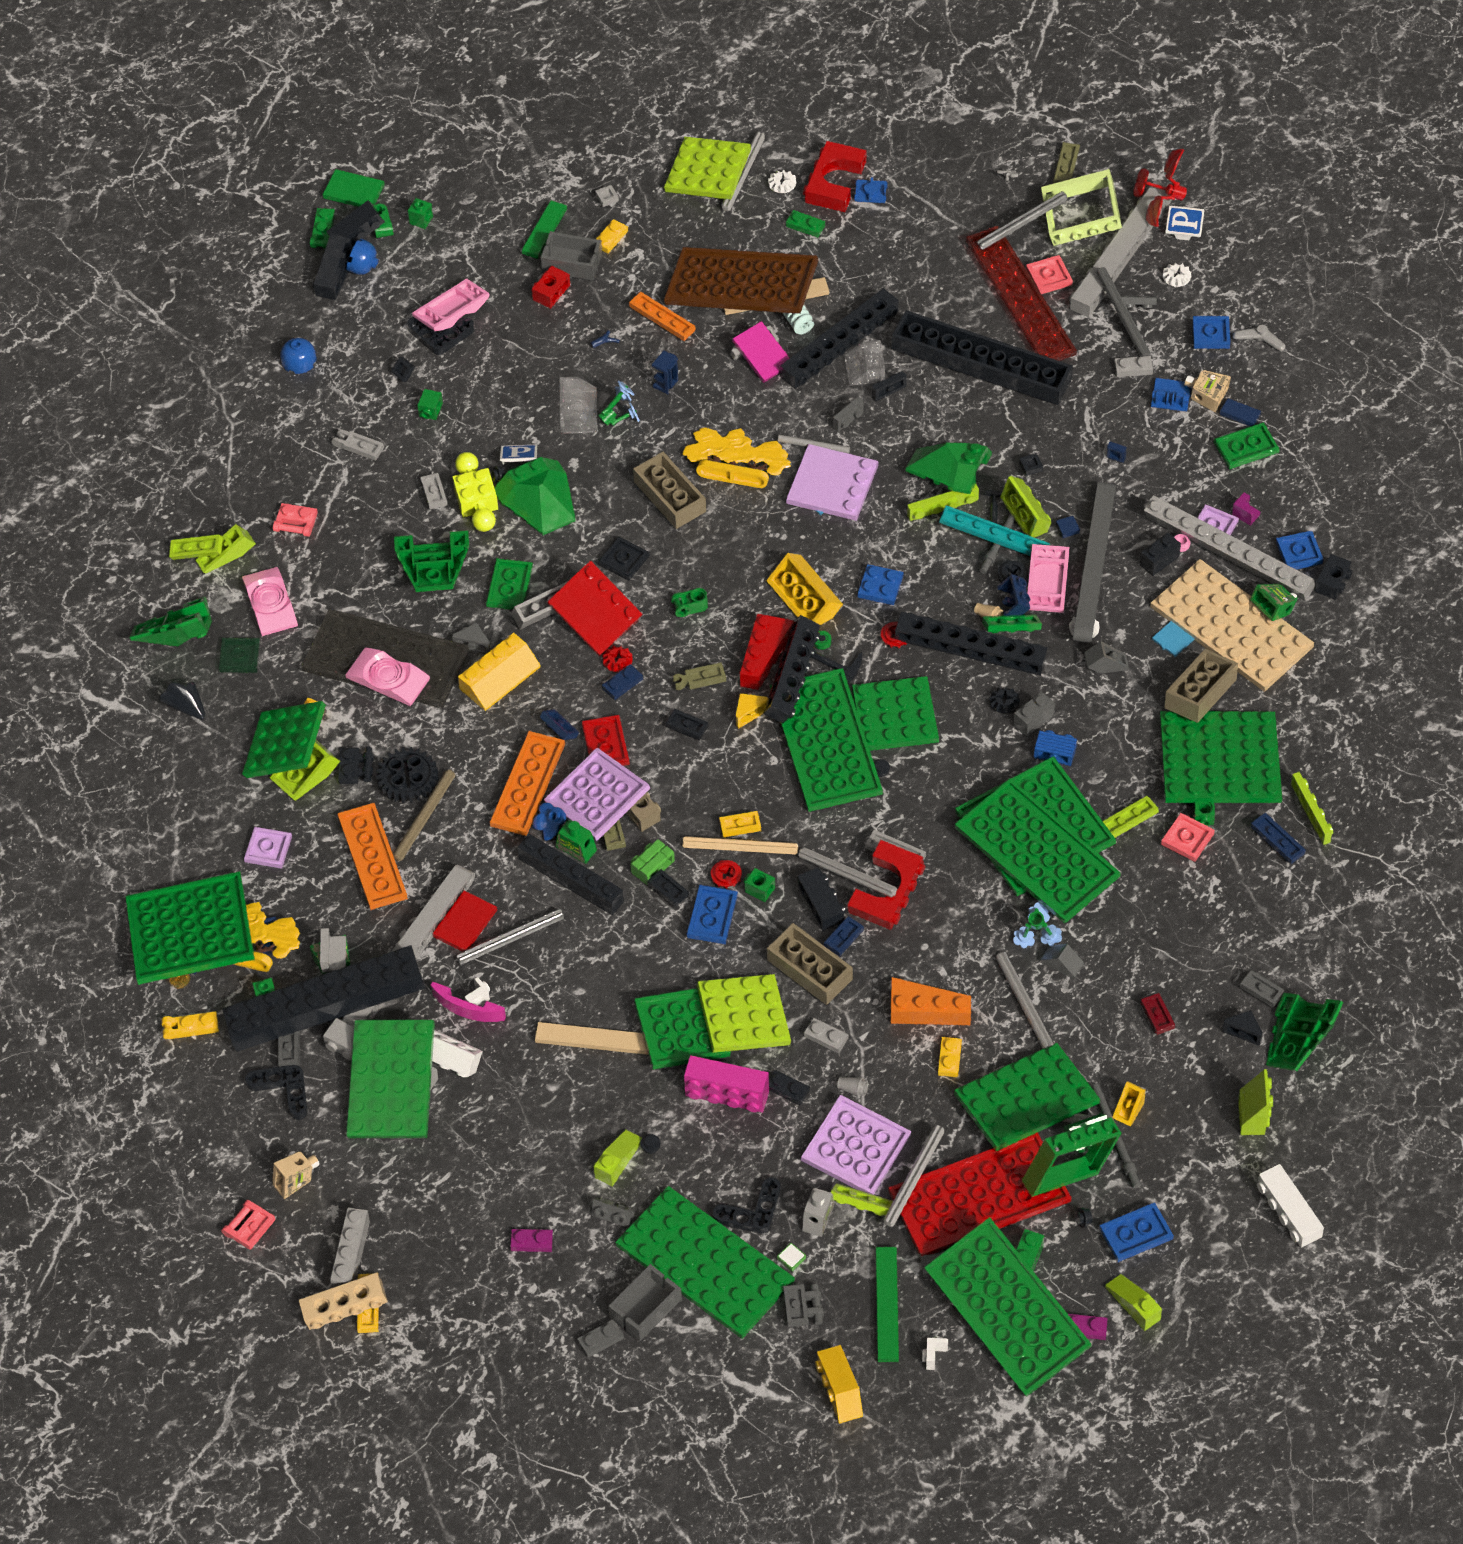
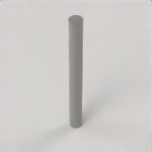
M785 435L778 436V442L805 447L811 444L847 454L850 453V447Z

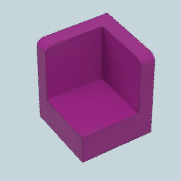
M1244 492L1233 504L1232 515L1251 526L1260 516L1261 512L1249 505L1250 495Z

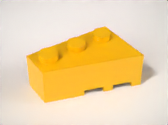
M841 1345L817 1351L816 1369L818 1373H822V1383L824 1388H827V1394L830 1402H832L839 1424L863 1417L859 1386Z

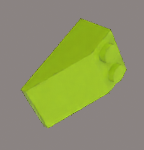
M315 740L307 768L274 773L270 779L296 801L327 778L340 761Z

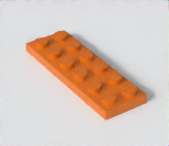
M531 731L528 732L491 818L490 827L527 836L564 749L565 740Z
M375 803L337 813L370 910L408 899Z

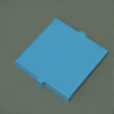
M1170 621L1152 637V640L1159 644L1163 650H1167L1176 657L1194 641V638Z

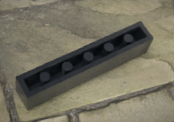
M528 834L517 847L519 860L612 916L624 903L623 889L531 834Z

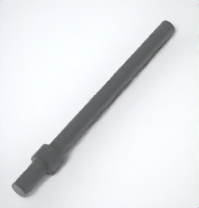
M1011 512L1003 525L1004 527L1011 528L1015 520ZM994 543L990 551L986 553L983 559L984 562L979 570L980 573L986 574L990 565L995 562L996 554L1001 545Z
M1098 1083L1092 1085V1089L1100 1098L1099 1106L1102 1113L1107 1115V1118L1111 1117L1113 1119L1100 1085ZM1120 1135L1115 1145L1123 1161V1169L1126 1176H1129L1133 1188H1139L1141 1183L1136 1174L1137 1168L1131 1162Z

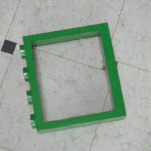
M1110 1117L1046 1138L1023 1177V1184L1033 1197L1098 1175L1122 1134ZM1090 1146L1085 1156L1052 1167L1057 1156Z

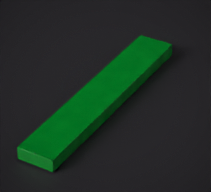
M876 1247L878 1362H899L897 1247Z

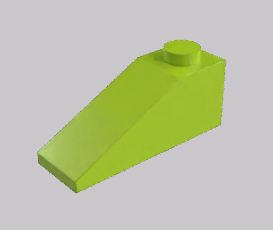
M235 524L222 536L221 555L198 557L196 562L203 573L207 574L243 556L256 543L247 530Z
M625 1130L602 1153L594 1165L595 1178L613 1187L639 1148L642 1137Z
M1122 1274L1105 1285V1288L1144 1331L1161 1320L1162 1308L1147 1292Z

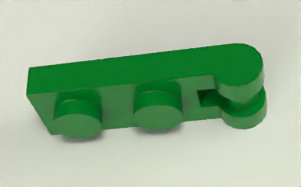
M317 208L310 240L311 248L323 247V249H326L330 237L326 231L333 227L335 209Z

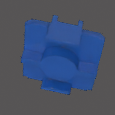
M872 177L870 180H857L855 202L885 203L887 181H874Z

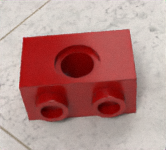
M551 266L543 273L542 278L532 286L533 300L551 309L570 287V274Z

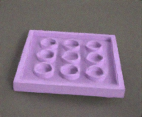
M808 444L787 496L786 504L814 511L818 510L823 513L857 521L878 468V461Z
M596 748L544 801L545 803H551L554 807L562 808L566 813L567 820L579 822L582 827L592 832L593 838L597 841L650 789V786L599 748Z
M840 1095L803 1153L801 1161L859 1191L874 1195L909 1139L911 1131Z

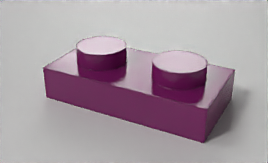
M512 1229L511 1251L552 1252L553 1230Z
M1068 1314L1087 1338L1106 1340L1108 1318Z

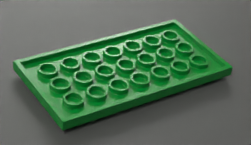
M843 668L804 677L806 680L799 690V693H801L800 698L794 705L796 709L795 714L791 719L788 718L784 723H781V727L808 812L882 795L883 789Z
M1011 778L955 824L956 830L1064 924L1121 875V872Z
M669 1186L616 1241V1246L645 1268L650 1264L664 1274V1279L669 1278L681 1288V1294L741 1339L747 1335L784 1294L783 1286H791L795 1282V1277Z
M990 1217L924 1267L1026 1397L1092 1347L1091 1342Z

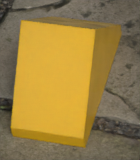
M740 693L736 712V727L739 729L762 715L768 698Z
M1127 1081L1113 1114V1119L1131 1126L1144 1105L1146 1089Z

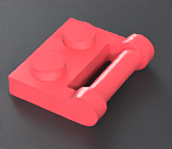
M281 503L276 521L273 524V531L280 532L281 530L310 537L318 514L317 509Z
M246 1200L243 1208L228 1226L225 1225L221 1232L226 1237L234 1239L251 1250L273 1224L275 1216L250 1200ZM253 1212L251 1216L246 1220V1222L241 1226V1228L238 1231H235V1229L248 1215V1213Z

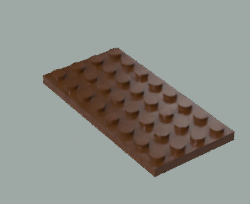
M683 247L664 302L665 305L801 314L819 261L818 256Z

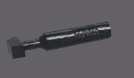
M987 490L984 495L992 496L990 521L997 524L998 503L996 502V497H1001L1002 491Z

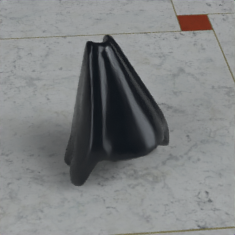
M172 682L159 698L166 705L200 720H203L205 717L204 707L194 682H190L187 685Z

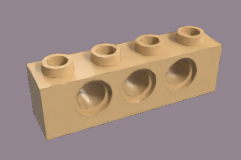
M374 1273L300 1299L299 1303L304 1321L309 1330L321 1328L323 1325L331 1322L341 1321L343 1318L351 1315L361 1314L370 1308H378L382 1304L388 1303L382 1281L378 1273Z

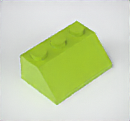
M1013 476L1008 477L1000 498L1023 532L1034 538L1047 533L1051 525V519L1042 509L1040 502L1033 496L1030 487L1022 479Z

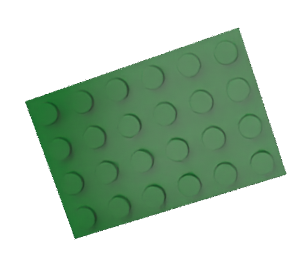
M355 1020L347 1123L348 1138H427L434 1020Z
M1058 1043L954 1090V1095L995 1151L1001 1150L1100 1104L1098 1095Z

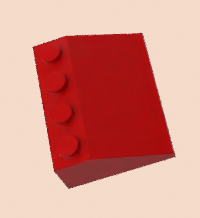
M592 561L578 571L547 602L598 656L603 654L634 626L643 615Z

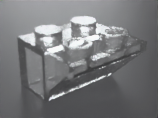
M881 340L862 342L845 355L849 385L876 383L885 380Z

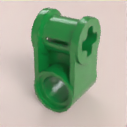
M384 204L374 205L385 221L379 228L374 230L376 238L393 236V227L387 206Z
M702 588L679 592L671 597V602L676 608L675 614L677 617H685L690 614L703 612L708 608L707 592Z

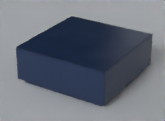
M1109 442L1106 457L1124 463L1127 447Z
M1074 516L1056 521V526L1062 538L1080 533V528Z

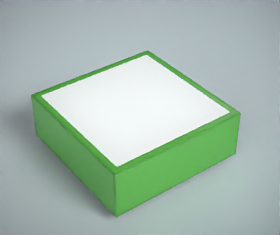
M792 1243L777 1256V1260L791 1272L806 1259V1255Z

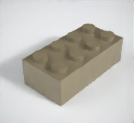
M664 452L633 468L634 483L675 529L706 512V498Z
M1204 649L1166 691L1165 709L1198 723L1237 680L1238 663Z
M794 923L767 948L768 962L826 1005L853 980L852 966Z

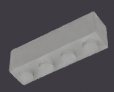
M567 582L515 606L511 614L519 629H523L556 613L547 602Z
M347 1208L330 1279L332 1288L357 1279L370 1224L368 1210Z

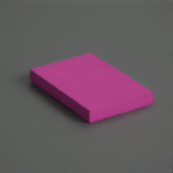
M762 321L732 340L763 383L779 374L780 365L790 359Z

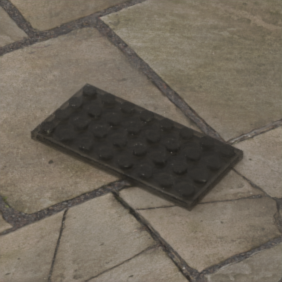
M328 609L301 667L304 672L370 689L346 678L345 675L364 648L381 650L393 659L411 663L429 675V681L415 699V702L443 709L469 652V645Z

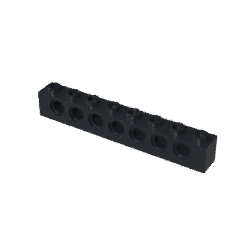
M883 288L780 365V377L794 389L804 385L809 378L817 375L821 369L830 365L837 357L842 356L850 347L857 345L862 338L870 335L874 329L882 326L890 317H894L898 312L899 300Z
M902 611L895 631V639L901 642L1041 676L1048 647L1040 644H1032L1023 640L995 635L983 630L979 631L967 626H959L950 622L938 621L930 617H922Z

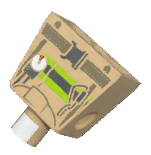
M1203 370L1198 379L1188 375L1184 386L1192 388V400L1216 412L1229 388L1231 377Z
M297 1152L275 1162L273 1168L274 1188L284 1199L311 1181L312 1169L319 1166L318 1159L314 1155L306 1158L302 1152Z

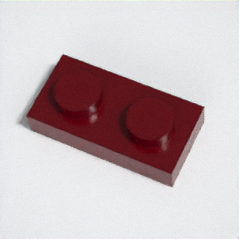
M1159 993L1141 999L1140 1003L1156 1035L1175 1029V1023Z

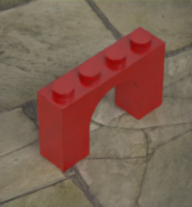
M826 141L825 146L820 149L819 160L816 159L814 172H811L809 175V183L804 186L803 195H805V203L846 212L851 200V188L829 183L824 179V176L834 170H845L862 174L867 162V150Z
M880 840L872 855L873 864L890 870L899 876L901 884L896 891V895L893 897H876L855 889L847 906L850 914L891 930L894 924H898L901 917L900 912L902 908H906L909 901L908 896L910 892L915 890L917 886L916 880L919 875L923 874L925 864L923 856Z

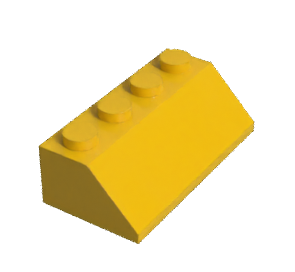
M787 553L766 580L797 617L802 615L820 625L832 619L843 605L807 561L798 554Z
M512 633L458 676L459 688L486 711L538 670L540 664L527 643L515 633Z

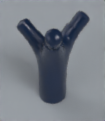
M607 330L603 336L590 342L594 349L608 342L619 343L620 340L608 337L610 331Z

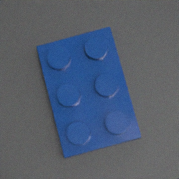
M699 885L687 938L726 944L738 891Z
M1155 1202L1106 1222L1099 1227L1117 1262L1173 1240L1174 1236Z

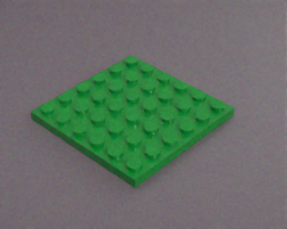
M1160 711L1165 803H1195V801H1214V803H1282L1275 712L1208 711L1197 723L1172 711Z
M1054 756L1011 778L1097 853L1116 844L1115 837ZM1004 783L955 808L958 817L962 819ZM990 859L1016 896L1027 892Z
M240 871L125 896L138 985L255 960Z

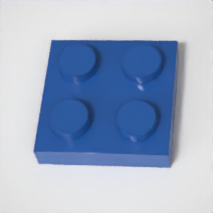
M1193 316L1194 349H1230L1229 316Z
M1312 531L1276 538V544L1284 564L1296 570L1323 564L1324 559Z
M867 564L858 591V598L894 605L904 572Z

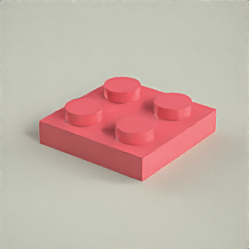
M1060 255L1026 265V270L1039 295L1073 284V280Z
M1180 813L1162 839L1161 845L1195 862L1213 837L1215 830Z

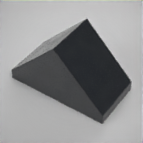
M1251 1010L1224 1020L1223 1033L1260 1046L1263 1032Z

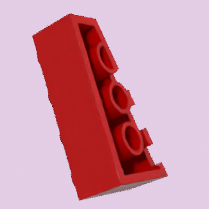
M757 614L740 671V687L760 689L770 673L771 667L777 662L782 650L784 651L794 620Z

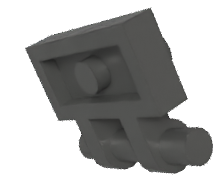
M804 1284L783 1286L788 1327L809 1325L808 1317H813L816 1325L823 1323L824 1310L821 1308L820 1302L822 1294L817 1284L810 1286L811 1291H805ZM806 1301H812L813 1308H807Z

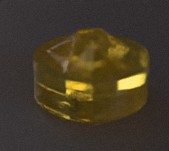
M189 974L170 978V983L176 989L184 988L190 981Z

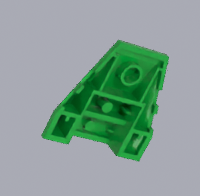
M942 443L917 448L906 466V472L923 479L926 477L933 479L935 484L939 485L942 483L947 485L951 491L971 494L976 485V471L980 464L987 465L992 456V451L987 446L976 443Z
M539 457L508 471L494 488L498 500L504 507L510 508L516 516L522 517L528 525L542 535L576 521L567 474L557 460Z
M468 531L450 532V542L423 545H414L413 535L394 537L395 553L415 592L454 588L469 549Z
M204 596L183 604L184 608L177 611H167L165 616L160 618L154 617L134 626L130 635L131 641L178 647L193 637L197 639L207 635L212 622L206 597Z
M1283 993L1275 1012L1277 1022L1276 1026H1273L1272 1029L1274 1039L1269 1046L1266 1065L1273 1068L1298 1071L1333 1028L1343 1002L1326 999L1324 1004L1310 1003L1298 994Z

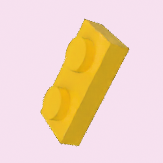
M613 219L596 238L602 241V251L609 253L628 232V226Z
M758 811L719 817L723 837L761 831Z
M942 1037L938 1076L958 1077L962 1039Z

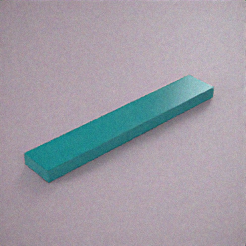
M947 505L939 521L941 524L1031 556L1032 544L1050 545L1048 542Z

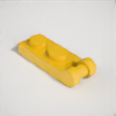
M216 1011L180 1017L166 1016L161 1019L162 1026L164 1027V1039L219 1032Z

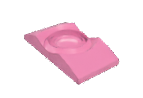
M465 279L414 311L412 316L434 331L453 327L457 320L465 314L475 313L489 298V293L470 280Z
M1032 544L1028 595L1031 598L1029 610L1064 613L1069 547Z
M278 567L242 576L262 636L298 626Z
M364 648L345 675L346 678L408 706L413 704L430 679L429 675L411 663L400 662L390 657L384 651L372 648Z

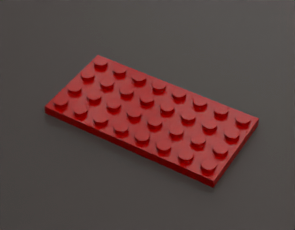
M1038 1132L1001 1150L995 1151L993 1148L921 1175L900 1214L921 1257L950 1248L989 1217L1000 1229L1071 1202V1196L1066 1186L1032 1197L1022 1182L1043 1143ZM904 1182L889 1187L888 1191L893 1201Z

